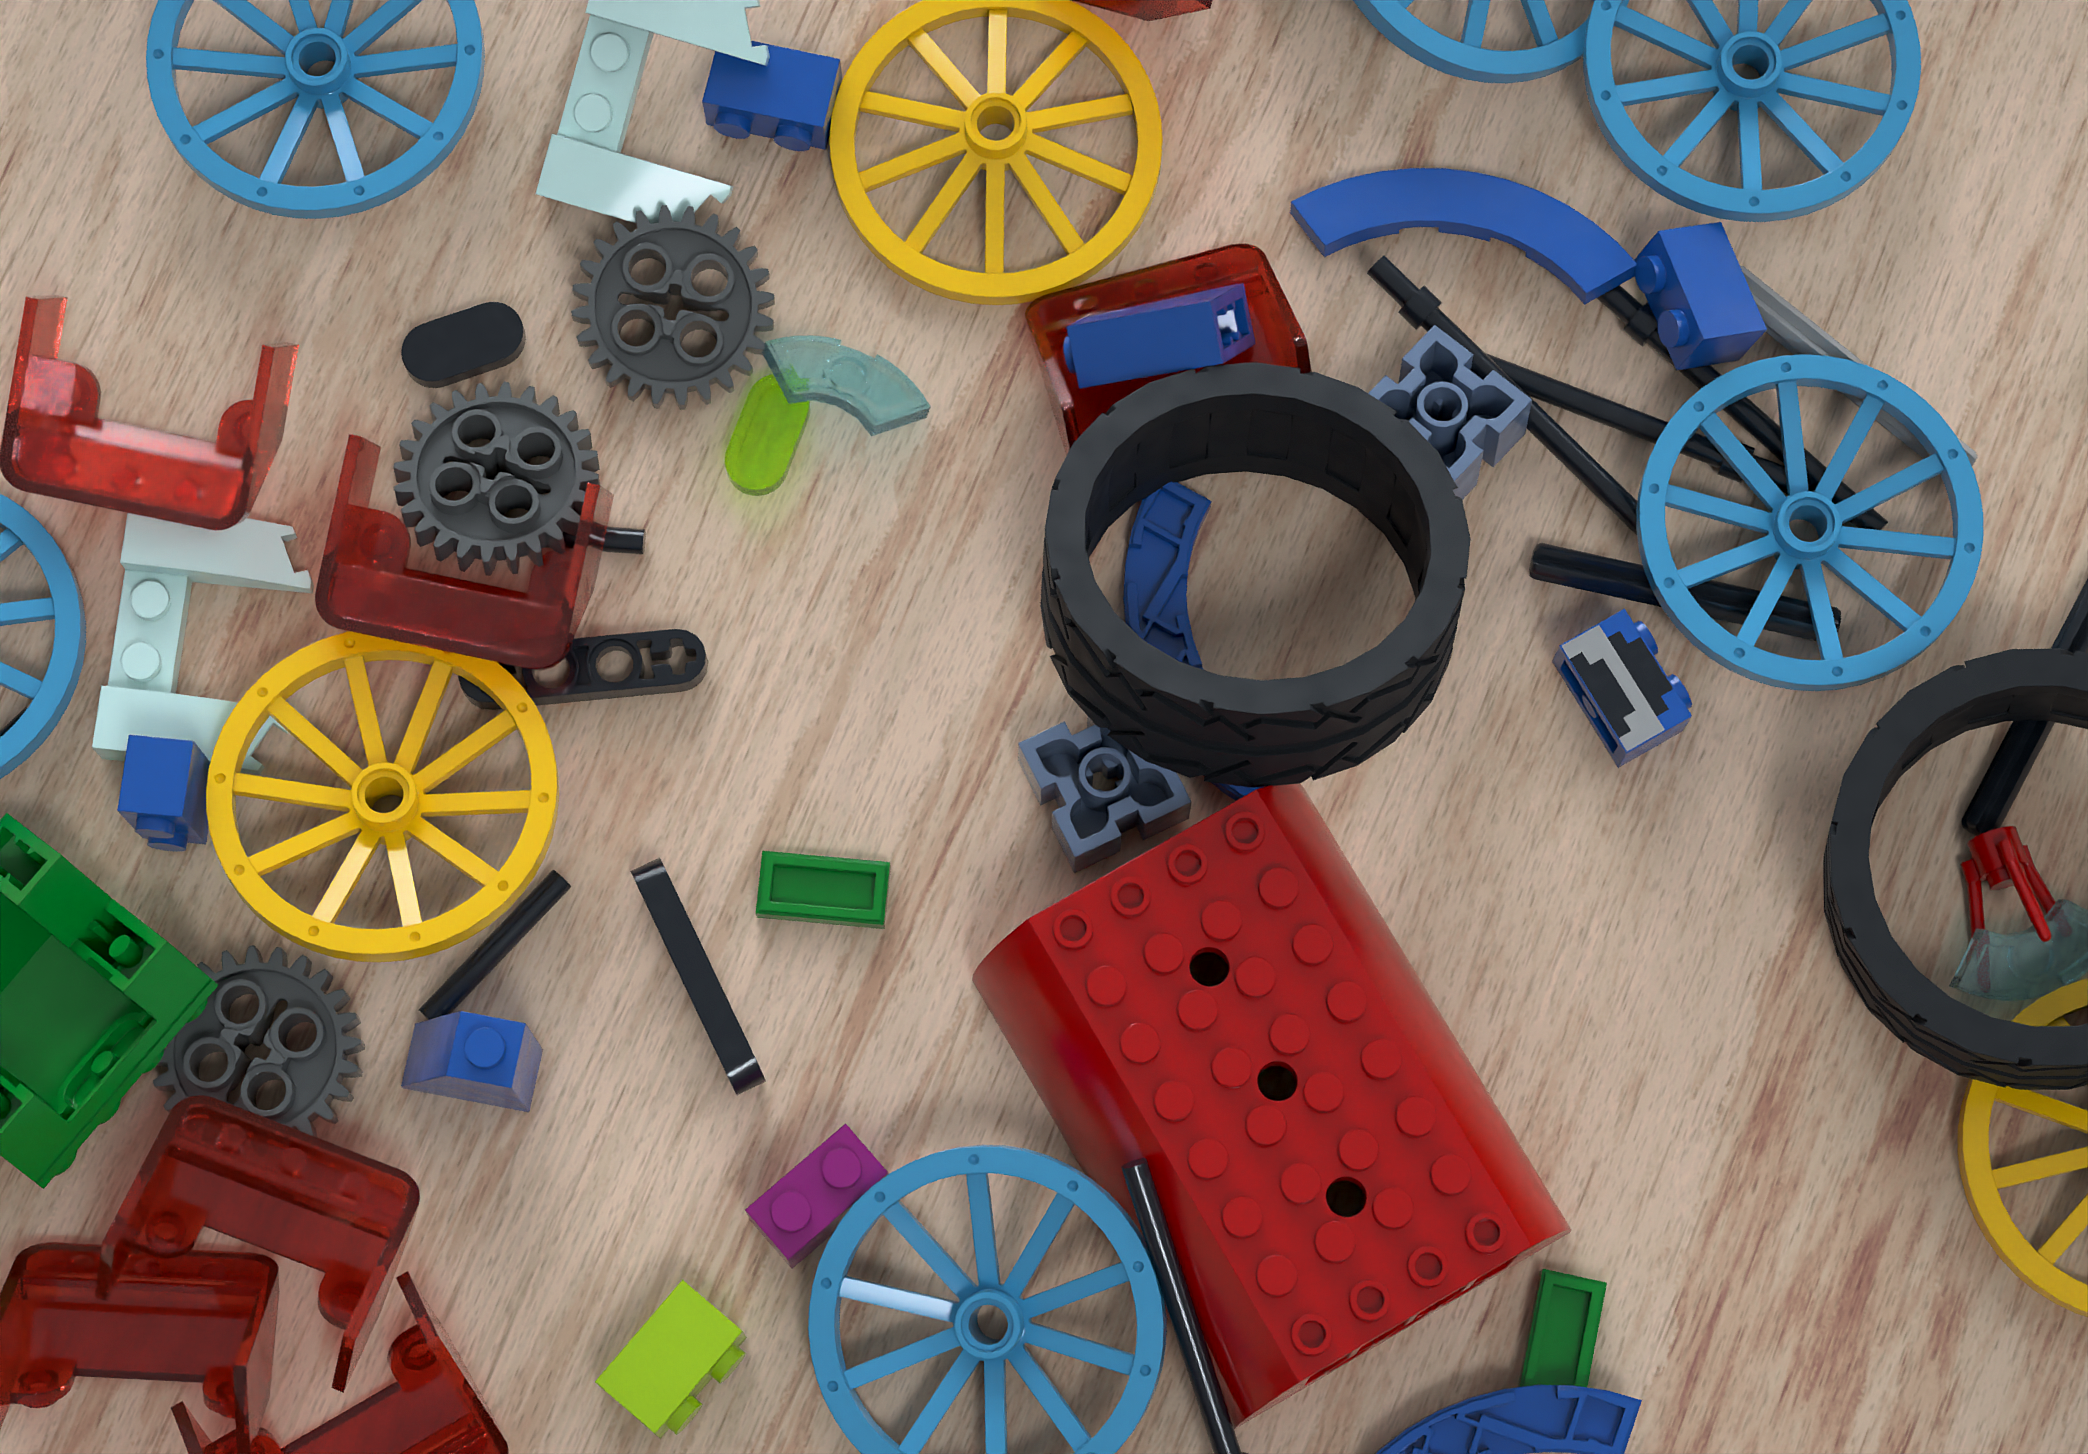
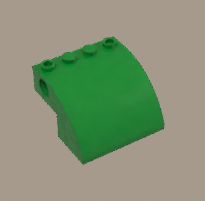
M8 813L0 819V1156L44 1189L54 1176L62 1174L72 1165L76 1158L77 1150L97 1126L107 1122L114 1116L120 1106L121 1098L139 1077L156 1067L163 1057L164 1048L186 1023L195 1020L203 1012L207 1005L208 997L218 987V984L167 940L112 899L60 853Z

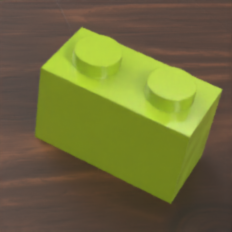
M682 1280L597 1378L595 1383L660 1439L668 1429L677 1435L701 1409L703 1404L696 1397L709 1381L714 1378L721 1384L743 1360L746 1353L739 1346L747 1337L739 1327Z

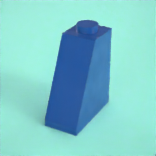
M1244 283L1084 317L1066 326L1068 336L1064 339L1063 349L1066 365L1071 373H1076L1080 389L1223 364L1252 347L1256 342Z
M458 1011L415 1023L401 1087L408 1090L529 1112L543 1049L526 1023Z

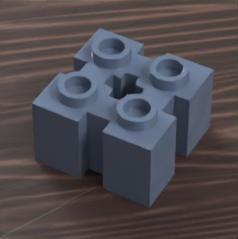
M1434 325L1402 358L1399 383H1395L1385 375L1368 394L1397 411L1394 415L1396 418L1408 420L1438 451L1458 487L1453 490L1455 496L1463 500L1478 483L1482 459L1494 467L1525 435L1532 399L1494 370L1484 380L1471 371L1473 354Z
M1089 717L1087 718V728L1074 735H1071L1064 721L1018 743V761L1040 806L1054 799L1059 806L1058 809L1052 811V830L1074 873L1120 852L1121 833L1137 827L1142 839L1145 840L1189 819L1192 803L1176 772L1143 760L1107 736L1110 730L1097 727ZM1102 772L1106 779L1117 777L1119 781L1115 782V789L1111 791L1094 789L1092 787L1093 774Z

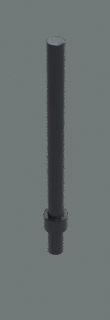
M1385 255L1369 269L1367 274L1402 307L1398 313L1416 330L1422 326L1428 332L1436 325L1473 354L1471 371L1484 380L1494 370L1530 397L1439 309L1442 302L1425 285L1419 289ZM1532 399L1527 429L1637 535V500Z
M1620 285L1597 297L1600 302L1626 324L1623 330L1642 347L1648 343L1674 366L1667 347L1663 345L1659 338L1658 323L1648 302L1643 306ZM1711 365L1679 370L1699 389L1721 376ZM1747 397L1723 409L1784 463L1780 426ZM1804 448L1808 485L1815 491L1827 467ZM1841 481L1831 501L1837 504L1856 493ZM1874 509L1849 520L1856 528L1882 530L1888 523Z
M1487 354L1532 398L1656 444L1659 436L1668 424L1667 421ZM1695 432L1680 454L1720 468L1718 475L1742 483L1743 479L1706 436ZM1741 443L1778 488L1787 494L1785 466L1754 455L1755 448Z
M1142 1158L1124 1164L1121 1169L1159 1281L1214 1454H1248L1241 1452L1147 1159Z

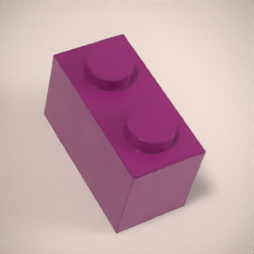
M845 1123L746 1208L745 1211L754 1226L793 1269L829 1238L853 1204L889 1173Z

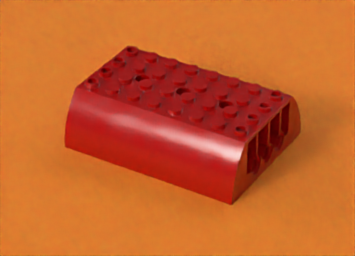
M1300 783L1277 786L1269 785L1256 789L1033 915L997 944L982 960L973 974V983L1084 1174L1110 1193L1128 1213L1142 1236L1143 1233L1121 1167L1133 1160L1147 1159L1234 1429L1572 1231L1317 808ZM1204 952H1212L1221 956L1228 966L1226 979L1216 986H1204L1196 982L1190 973V963L1197 955ZM1282 1066L1293 1074L1296 1081V1090L1292 1096L1285 1100H1270L1259 1090L1257 1082L1259 1074L1267 1067ZM1347 1180L1360 1187L1364 1194L1365 1202L1363 1209L1358 1214L1351 1217H1342L1335 1214L1329 1208L1326 1193L1327 1189L1335 1182ZM1166 1307V1315L1170 1320L1169 1313Z

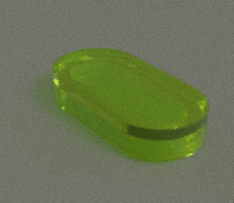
M782 373L767 375L759 379L752 386L725 453V467L728 478L733 486L742 493L752 496L769 494L781 486L788 474L808 423L811 410L808 392L804 385L795 377Z

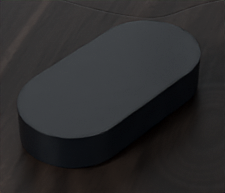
M486 302L423 323L412 329L402 345V361L409 376L416 383L428 388H441L512 363L523 351L526 335L522 321L514 309L503 303Z

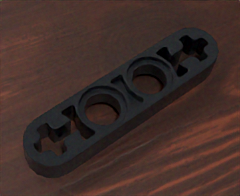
M682 629L489 646L478 649L494 659L510 674H517L513 662L523 660L522 674L528 688L526 692L536 706L683 692L693 689L701 683L708 668V659L703 643L695 634ZM677 646H683L687 656L696 657V661L686 663L684 674H673L669 664L651 665L654 678L644 679L645 665L640 649L650 648L652 661L671 658L672 648ZM623 651L633 659V670L623 681L608 682L598 674V663L606 653ZM548 657H560L570 666V673L566 682L556 688H544L534 678L538 663ZM458 675L461 689L473 705L481 709H502L482 689Z
M655 859L632 870L631 874L736 1095L766 1082L661 859Z

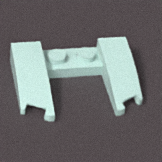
M589 0L585 12L590 14L559 130L557 135H551L536 194L636 223V211L641 210L646 215L650 224L659 223V213L662 205H667L672 221L681 222L688 206L693 207L695 213L710 195L724 204L731 196L734 186L621 153L654 33L768 66L770 58L768 46L752 47L745 10L747 8L761 7L760 1Z
M129 502L120 559L125 573L108 685H101L92 748L102 759L125 761L128 736L139 735L194 741L211 762L213 750L221 730L238 702L176 694L192 582L313 593L314 583L309 571L305 570L294 573L283 542L297 538L292 526L208 511ZM271 716L260 728L251 743L242 764V773L261 774L265 768L263 764L251 757V755L272 725L287 734L289 733Z

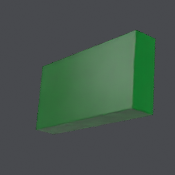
M762 851L756 916L757 918L885 929L891 870L890 862Z
M1547 1269L1540 1271L1518 1387L1530 1385L1588 1386L1607 1286L1606 1282Z

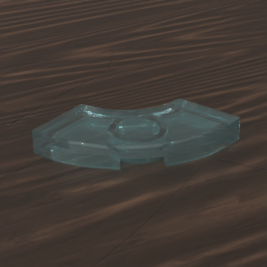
M789 336L765 341V350L762 351V354L789 404L817 401L835 405L856 417L871 436L927 418L931 406L921 391L900 369L878 354L873 358L858 350L840 345L841 340L822 336Z
M2058 899L2045 916V921L2052 935L2048 942H2043L2039 939L2034 926L2021 932L1999 934L1977 928L1949 987L1963 993L1987 999L2020 1001L2042 997L2060 987L2074 983L2088 972V910L2069 900Z

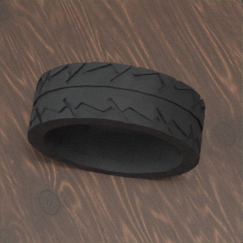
M1255 362L1206 366L1198 373L1191 369L1150 382L1116 402L1109 408L1106 414L1102 413L1078 437L1070 448L1051 489L1045 524L1040 607L1046 645L1050 649L1053 648L1055 652L1050 658L1069 696L1097 727L1110 730L1107 736L1143 760L1189 778L1202 775L1206 782L1250 788L1299 784L1310 777L1314 781L1358 766L1395 742L1401 733H1405L1432 702L1452 655L1465 592L1464 578L1467 579L1471 538L1463 500L1455 496L1453 490L1458 487L1438 451L1408 420L1396 418L1394 415L1397 411L1359 387L1317 372L1300 374L1301 368ZM1253 472L1285 476L1329 492L1356 508L1386 536L1404 563L1415 595V603L1405 620L1378 646L1342 666L1297 678L1255 680L1223 676L1179 662L1144 641L1112 609L1095 581L1089 557L1109 526L1136 502L1153 494L1160 488L1162 489L1167 483L1181 482L1206 474Z
M2061 648L2009 649L1964 661L1965 666H1952L1909 690L1876 723L1878 727H1874L1866 735L1843 775L1823 856L1824 913L1841 966L1867 1009L1903 1043L1906 1042L1912 1050L1958 1076L2005 1088L2007 1085L2019 1090H2070L2088 1085V1023L2079 1026H2029L1990 1017L1948 996L1915 968L1892 937L1875 898L1869 862L1871 827L1879 807L1898 779L1933 748L1966 731L2005 721H2052L2088 729V653L2075 650L2073 654Z

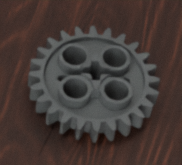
M667 205L661 206L659 223L650 224L646 215L641 210L636 211L637 229L631 233L616 221L613 224V228L618 242L612 246L603 240L596 239L594 246L602 260L600 263L582 260L580 263L581 271L592 281L591 283L574 284L572 288L574 296L588 302V305L571 311L573 321L591 325V327L576 336L580 347L598 345V349L588 360L590 367L596 369L610 364L612 367L606 377L607 386L612 388L626 378L630 381L628 398L633 402L644 389L651 390L653 406L656 409H659L662 405L666 393H674L680 410H685L688 402V392L697 391L701 400L706 405L711 403L710 385L716 382L728 393L733 392L734 385L730 372L735 369L744 375L751 376L753 367L745 357L746 353L765 355L767 351L766 344L755 336V332L772 331L774 328L773 319L758 313V310L775 305L773 293L756 290L757 287L770 279L769 271L766 268L749 269V266L758 256V249L755 246H751L737 251L736 246L741 237L740 229L735 227L721 237L717 234L719 218L714 213L703 226L695 225L694 208L688 206L685 210L681 222L672 221ZM648 258L660 261L665 266L666 271L658 283L642 285L631 277L632 268L638 261ZM706 269H714L721 272L728 282L720 294L704 296L699 294L692 286L695 276ZM622 294H629L644 301L666 305L669 304L671 295H679L682 297L683 307L695 311L720 310L727 312L729 317L726 321H717L702 314L682 310L678 312L676 320L665 319L664 308L651 304L626 305L620 303L618 298ZM643 319L654 326L655 332L647 344L630 346L620 338L622 327L630 320ZM705 330L715 337L717 344L709 355L693 357L682 349L681 343L683 338L691 331Z
M503 382L498 396L489 397L485 386L479 383L475 391V400L467 401L461 393L455 390L452 392L454 408L447 411L442 406L433 402L429 405L433 420L432 424L419 420H414L411 423L414 438L417 441H400L399 446L404 461L394 463L393 468L396 482L400 483L394 486L397 504L404 506L401 509L405 527H415L416 540L420 547L435 541L433 546L436 560L441 562L455 551L457 552L460 571L465 572L474 559H480L483 563L485 575L491 576L497 561L506 560L511 573L518 574L520 557L528 555L531 561L538 567L543 566L542 548L549 546L554 551L563 554L566 552L562 533L566 532L581 537L583 526L580 516H594L595 505L594 498L591 495L598 494L601 490L599 474L595 473L600 470L597 451L590 450L592 448V440L589 429L578 430V418L574 410L559 416L558 397L553 395L541 405H538L535 387L529 386L520 398L512 397L509 382ZM477 439H488L491 441L487 445L478 448L467 446V444ZM537 456L550 458L549 461L540 465H529L526 463L529 459ZM455 491L469 493L466 497L455 501L444 498L449 493ZM516 508L529 511L524 516L518 518L503 516L509 510Z
M252 945L248 947L245 964H238L235 958L226 950L222 952L223 970L214 973L203 962L197 964L199 969L218 984V987L208 997L207 1005L203 1012L195 1020L186 1023L169 1042L167 1048L164 1049L163 1057L157 1065L168 1067V1071L154 1079L153 1084L160 1091H176L163 1105L165 1110L171 1115L189 1110L180 1126L185 1132L190 1135L206 1125L202 1143L207 1147L213 1149L224 1136H227L228 1152L234 1157H239L246 1142L251 1141L255 1154L263 1159L267 1157L270 1140L276 1139L281 1148L289 1154L293 1152V1133L300 1130L302 1134L314 1142L318 1139L313 1124L314 1120L321 1117L332 1124H336L339 1121L329 1106L333 1099L345 1102L353 1101L354 1097L341 1083L343 1078L362 1077L363 1074L359 1066L347 1061L348 1055L365 1050V1044L361 1039L346 1036V1033L357 1027L361 1020L356 1013H338L351 998L344 989L325 994L333 981V976L326 969L309 979L312 962L308 957L301 955L288 968L287 953L281 947H276L268 963H264L260 951ZM248 994L258 996L259 1008L253 1019L240 1024L231 1022L229 1012L231 1005L237 998ZM281 1000L287 1001L286 1010L278 1016L270 1028L276 1005ZM304 1022L316 1025V1039L309 1048L299 1052L288 1050L286 1039L294 1026ZM264 1043L271 1050L266 1060L256 1057L251 1060L244 1053L249 1044L260 1046ZM213 1052L226 1053L228 1056V1066L222 1077L210 1082L201 1081L199 1078L201 1061ZM243 1079L240 1089L241 1094L238 1100L233 1104L228 1103L229 1093L235 1090ZM270 1080L284 1081L286 1094L281 1104L271 1110L258 1109L256 1095L259 1088Z

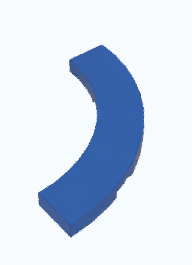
M1408 168L1379 171L1338 181L1291 201L1290 214L1324 257L1369 239L1399 234V230L1403 228L1438 227V232L1464 235L1489 242L1491 238H1495L1525 251V257L1533 260L1556 276L1571 289L1584 305L1635 277L1636 262L1616 240L1593 221L1567 204L1536 189L1478 172L1446 168Z
M1170 482L1164 485L1162 489L1160 488L1142 499L1131 531L1125 562L1124 619L1125 623L1147 643L1179 662L1203 669L1192 635L1186 593L1192 550L1199 530L1211 508L1212 501L1178 482ZM1211 782L1235 801L1256 789L1263 788Z
M1530 1385L1500 1389L1466 1398L1433 1412L1404 1429L1374 1454H1530L1542 1452L1624 1454L1642 1400L1608 1390L1574 1385Z

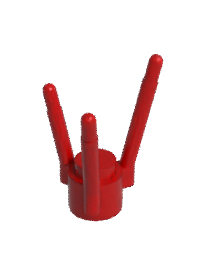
M2016 826L1993 829L1969 840L1967 845L1972 859L1960 864L1967 883L1973 965L1975 967L1976 987L1980 992H1985L1989 988L1982 881L1988 882L1990 890L2015 887L2030 922L2033 924L2041 941L2048 942L2052 935L2039 903L2047 917L2051 920L2057 933L2062 937H2067L2070 934V927L2037 871L2028 846L2022 845Z

